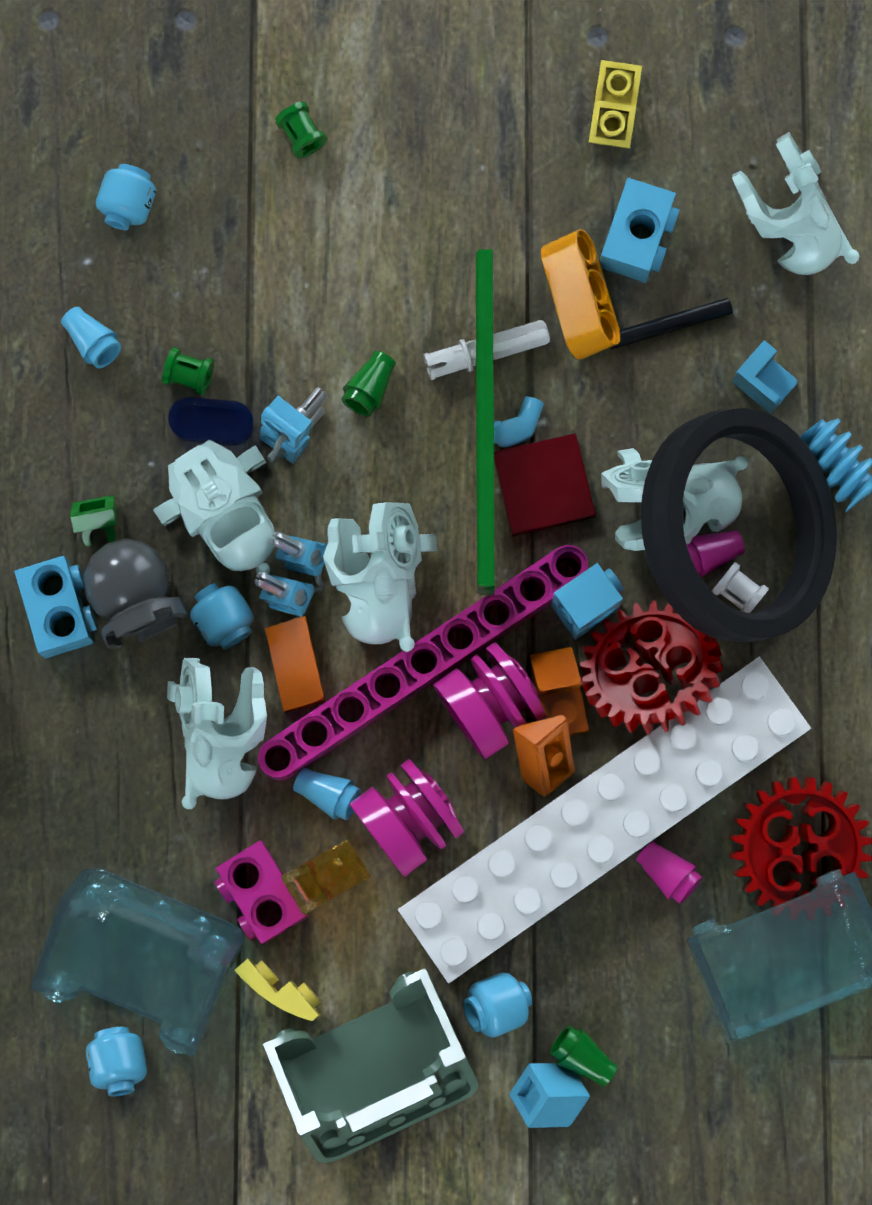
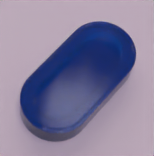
M186 397L178 400L171 407L168 416L169 425L173 433L179 439L186 442L205 443L211 440L219 445L237 446L245 443L254 431V419L251 411L247 406L237 401Z

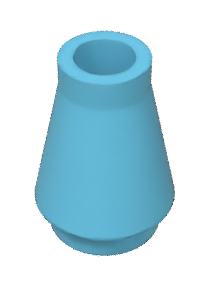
M80 307L70 309L63 316L61 324L68 331L86 364H93L96 368H103L117 358L121 351V344L118 342V335L86 314Z
M305 767L299 772L293 786V791L304 796L334 820L341 818L347 821L354 813L349 804L361 795V789L354 786L353 780L315 772Z

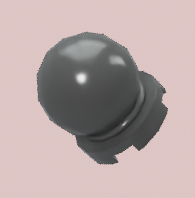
M122 539L110 542L90 557L83 576L85 595L95 612L109 620L108 624L100 631L108 649L122 648L123 643L121 639L137 635L139 642L145 641L176 626L175 617L184 618L188 616L180 597H167L170 587L167 566L157 551L143 541Z

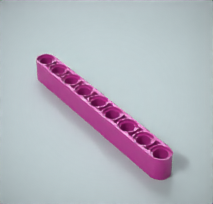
M564 545L555 549L495 589L494 595H486L415 642L412 651L400 652L261 746L258 753V763L261 770L269 778L276 781H285L292 778L304 767L307 768L550 606L554 592L588 570L586 554L574 545ZM563 558L574 559L580 567V572L573 577H564L557 571L556 563ZM527 582H537L543 587L544 596L537 601H528L520 593L521 586ZM493 605L502 606L508 612V620L501 625H492L484 617L485 610ZM456 629H464L472 635L473 641L468 648L455 649L448 642L449 634ZM420 653H429L437 661L436 667L427 674L416 672L412 667L414 657ZM381 678H396L400 682L399 692L391 698L380 696L376 692V685ZM350 700L358 701L364 706L362 717L355 722H347L340 717L342 705ZM314 724L322 725L327 729L326 741L317 747H311L304 742L305 730ZM275 749L288 750L291 755L289 766L282 771L271 770L267 764L269 754Z

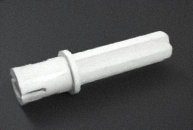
M538 320L493 334V360L548 344L550 342V334L546 323L543 320ZM460 339L458 345L423 354L424 362L428 365L426 369L430 379L434 380L437 377L467 369L468 372L473 371V366H476V339L468 342Z

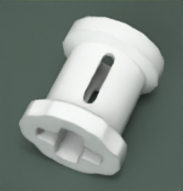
M734 562L711 592L716 596L719 594L723 595L741 609V612L750 613L769 588L765 585L758 586L739 571L740 565Z

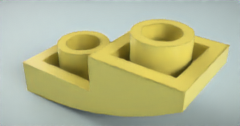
M601 60L588 143L630 149L642 66Z
M246 959L234 970L255 992L280 1009L310 1021H315L321 1016L315 1008L321 1001L305 982L297 987L293 981H289L278 991L274 984L279 979L263 960L255 964L252 959Z

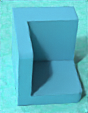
M764 340L737 370L732 382L767 412L772 414L793 390L798 381L773 360L777 350Z
M529 1063L509 1093L528 1128L568 1127L573 1123L590 1098L577 1073L558 1066L556 1063Z

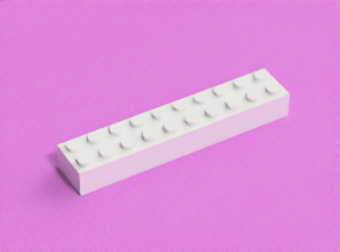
M760 656L722 682L720 687L712 689L710 691L713 699L712 702L699 700L697 702L701 712L699 716L690 711L683 713L686 724L683 726L675 718L669 720L668 732H664L662 727L659 726L397 909L448 984L811 729Z

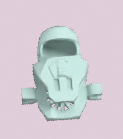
M790 132L776 139L778 142L776 146L790 173L785 177V180L793 194L797 193L799 189L801 191L799 198L790 207L772 209L762 201L747 175L742 171L732 175L733 182L747 210L746 214L751 223L755 225L761 237H784L793 242V247L777 260L783 268L795 274L811 275L826 269L839 256H844L845 261L850 264H854L859 260L858 251L852 249L819 186L817 174L822 171L810 150L804 153L801 152Z
M208 440L168 465L169 491L173 498L153 509L160 522L166 527L182 516L190 536L194 537L200 534L216 559L232 571H245L256 567L257 574L259 572L270 574V566L264 563V561L267 560L275 547L270 542L271 538L276 539L272 536L275 530L265 509H263L260 501H258L257 497L263 493L261 488L247 475L267 463L256 445L236 458L232 451Z
M634 448L619 450L617 454L622 460L623 465L613 467L601 473L602 488H609L617 502H642L644 482L652 460L641 461L639 453ZM737 456L735 460L718 463H700L692 466L686 482L682 506L683 530L686 544L691 542L692 538L698 534L706 522L711 531L719 532L736 520L742 508V491L736 479V473L748 467L749 460L747 457ZM683 508H685L686 511L685 524L683 519ZM641 519L635 523L621 525L616 530L615 541L624 549L633 551L645 550Z
M384 502L373 504L369 522V534L361 535L360 527L353 519H331L328 525V544L323 555L331 585L336 586L338 591L345 593L351 601L349 613L341 617L351 636L367 644H384L394 639H399L400 648L406 652L412 651L415 645L410 634L412 599L417 594L414 576L415 569L422 561L421 552L438 551L436 534H419L418 524L409 503Z
M184 658L180 684L168 681L167 699L175 702L176 711L180 714L183 736L185 737L186 787L182 806L185 809H193L196 806L197 797L200 795L223 800L239 796L248 789L256 774L257 766L240 761L245 753L255 748L260 741L264 740L267 711L264 700L262 673L255 667L245 668L241 674L240 692L236 706L231 715L224 719V706L221 703L212 702L210 667L200 664L199 658Z

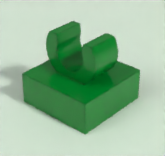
M110 495L72 503L70 519L74 533L82 532V540L87 547L92 546L93 538L91 532L98 528L103 529L107 533L109 543L114 542L115 525H117L118 515L115 496Z

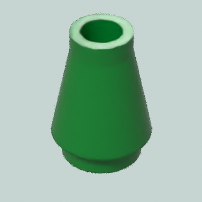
M374 351L370 359L343 386L344 395L341 400L344 405L353 412L366 417L371 416L374 410H379L391 372L396 365L394 359L384 352Z
M568 1025L559 1034L550 1049V1055L556 1059V1065L593 1080L602 1087L610 1082L618 1068V1065L609 1059L582 1028L576 1030L571 1025Z

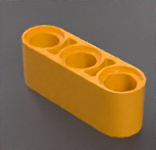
M579 229L543 245L541 248L542 263L563 336L571 354L576 359L582 360L619 344V326L598 254L588 233Z

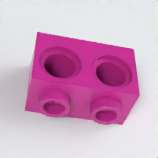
M259 840L215 868L220 878L214 881L227 904L233 900L237 903L243 913V916L237 920L250 941L258 938L260 943L265 945L309 917L263 841ZM253 864L259 871L258 882L251 888L243 889L237 884L236 873L241 866ZM275 901L281 906L282 918L278 924L267 927L259 919V909L264 903Z

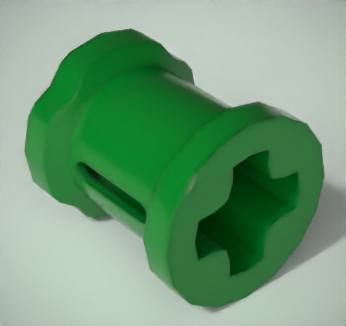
M303 101L283 109L275 118L277 127L284 129L292 142V152L296 158H304L315 153L325 145L328 139L324 131H318L309 116V106Z
M173 347L169 351L164 365L162 383L170 385L173 382L196 389L198 395L204 396L212 379L215 361L212 358L200 360L181 354L179 348Z

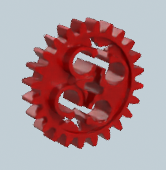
M652 601L649 610L644 612L639 604L635 603L633 615L627 616L620 609L617 611L619 622L614 624L606 619L602 621L606 629L605 634L591 633L596 646H585L583 648L587 660L580 662L579 665L584 675L581 678V682L590 705H595L600 718L608 716L612 726L615 728L624 721L628 732L632 733L640 723L648 735L651 733L653 725L660 723L664 732H668L669 720L675 718L683 726L686 724L683 713L690 711L699 716L701 712L697 702L699 700L712 702L713 699L708 688L720 687L716 673L723 671L719 658L722 653L718 642H715L716 638L703 634L693 628L677 614L669 603L663 611H659L656 601ZM631 632L637 650L640 651L642 659L647 663L642 665L638 653L629 647L626 650L630 659L629 664L622 670L614 671L617 667L627 664L621 644L625 643L628 633ZM660 637L654 642L647 643L652 638ZM689 663L683 668L676 669L682 690H678L677 697H675L672 703L665 684H663L660 675L655 670L660 669L663 679L673 686L676 684L672 674L674 668L679 664ZM649 691H656L649 697H642Z
M788 777L787 789L785 790L779 781H772V795L769 796L763 790L758 789L755 791L760 802L757 806L747 802L743 803V807L750 814L748 819L734 818V822L743 828L742 834L729 835L730 840L740 844V850L730 853L729 858L740 860L743 865L738 867L733 874L737 877L748 876L749 880L743 885L742 890L746 893L755 890L759 891L755 897V904L762 906L771 899L770 913L778 915L783 907L786 906L787 918L795 920L799 909H802L806 919L814 920L815 907H818L824 915L829 916L831 915V901L842 907L847 906L842 894L845 890L855 894L860 892L852 882L855 877L868 879L869 875L859 866L860 862L872 861V856L862 852V846L871 844L872 838L860 835V831L869 825L868 820H855L853 818L860 809L859 804L853 803L844 806L848 796L846 791L840 790L831 796L833 783L824 781L817 791L815 778L806 777L801 788L797 777ZM810 796L806 803L807 806L804 805L801 809L802 814L813 817L816 813L823 811L828 816L829 826L823 834L818 836L812 831L811 825L806 823H799V833L798 826L786 825L784 836L776 841H773L767 832L768 824L773 818L778 816L788 820L792 818L793 814L780 802L781 799L787 803L798 805ZM800 839L809 843V850L802 851V857L801 855L794 854L792 851L793 846L800 844ZM829 855L834 862V870L828 878L810 877L809 882L821 893V897L815 893L804 891L792 900L796 891H799L801 884L791 878L783 884H777L772 876L775 865L781 861H787L791 871L798 874L803 873V863L804 870L816 872V865L822 857Z

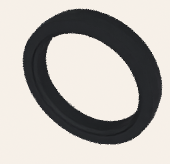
M747 408L724 409L706 413L676 428L661 444L653 457L644 482L641 503V528L645 552L652 574L672 608L693 628L710 637L724 641H762L785 634L802 624L817 608L827 590L834 568L837 545L836 518L832 496L823 471L807 444L794 430L778 418L759 410ZM719 438L739 440L759 451L773 465L781 477L794 511L797 542L795 560L790 577L780 595L768 607L756 614L736 610L722 602L710 591L695 569L685 541L682 506L686 482L692 466L699 455Z

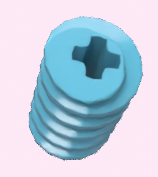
M839 418L828 422L822 419L803 433L800 438L807 444L815 458L818 459L823 474L829 472L826 479L829 489L840 486L834 499L838 503L848 499L852 500L845 511L847 513L872 493V475L868 473L872 466V458L859 462L857 458L863 447L861 445L851 448L846 447L852 434L849 431L840 435L835 434L841 422Z

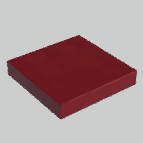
M576 433L494 452V465L512 537L595 518L596 513Z

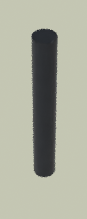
M727 297L620 329V342L610 347V349L613 350L733 314L731 302Z

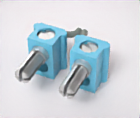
M315 388L297 409L280 396H277L264 409L261 415V424L263 426L260 429L259 439L273 449L267 456L269 462L272 463L275 459H280L283 456L294 464L309 446L310 436L308 434L325 414V409L321 405L328 398V395L325 391L322 392L321 388Z
M277 531L272 535L277 539H270L271 544L278 548L275 559L284 563L287 570L315 576L318 586L270 575L265 572H259L256 577L262 580L255 579L254 582L256 586L262 588L259 598L269 603L270 609L302 617L306 613L314 593H321L323 591L322 587L325 586V582L321 579V574L325 564L323 555L327 544L285 535Z

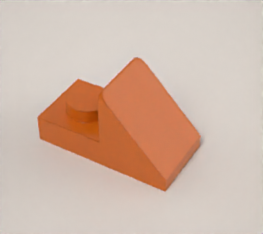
M572 647L529 655L535 688L538 692L541 706L546 713V719L559 715L566 717L570 736L588 732L589 728L581 693L582 682Z

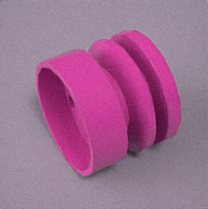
M495 642L486 648V653L494 666L493 668L489 669L478 655L471 658L473 668L478 676L477 679L471 682L465 674L455 669L433 684L434 689L454 721L484 760H487L509 744L507 735L502 727L505 722L509 721L514 728L526 724L520 713L524 710L534 722L546 719L547 717L541 706L538 692L526 672L514 658L506 654Z
M410 759L400 765L411 781L408 785L404 787L392 772L386 776L394 793L391 798L387 800L378 790L371 787L349 804L404 878L427 861L425 852L419 843L422 839L427 837L435 846L442 850L447 845L436 829L443 824L455 839L464 833L463 828L459 824L455 807L435 780L429 774L416 767Z

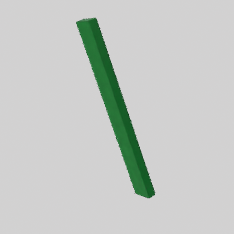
M478 249V252H476L477 593L479 595H494L493 249Z

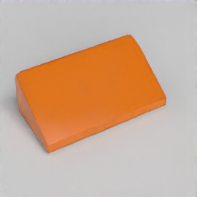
M306 616L297 617L265 628L283 712L325 703L326 700Z
M559 715L523 724L513 729L522 779L543 797L548 796L575 773L566 717Z

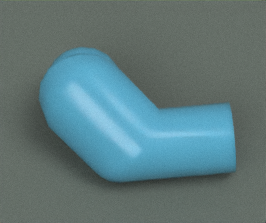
M525 396L517 417L502 422L494 421V444L509 448L528 441L533 436L544 403L536 398Z

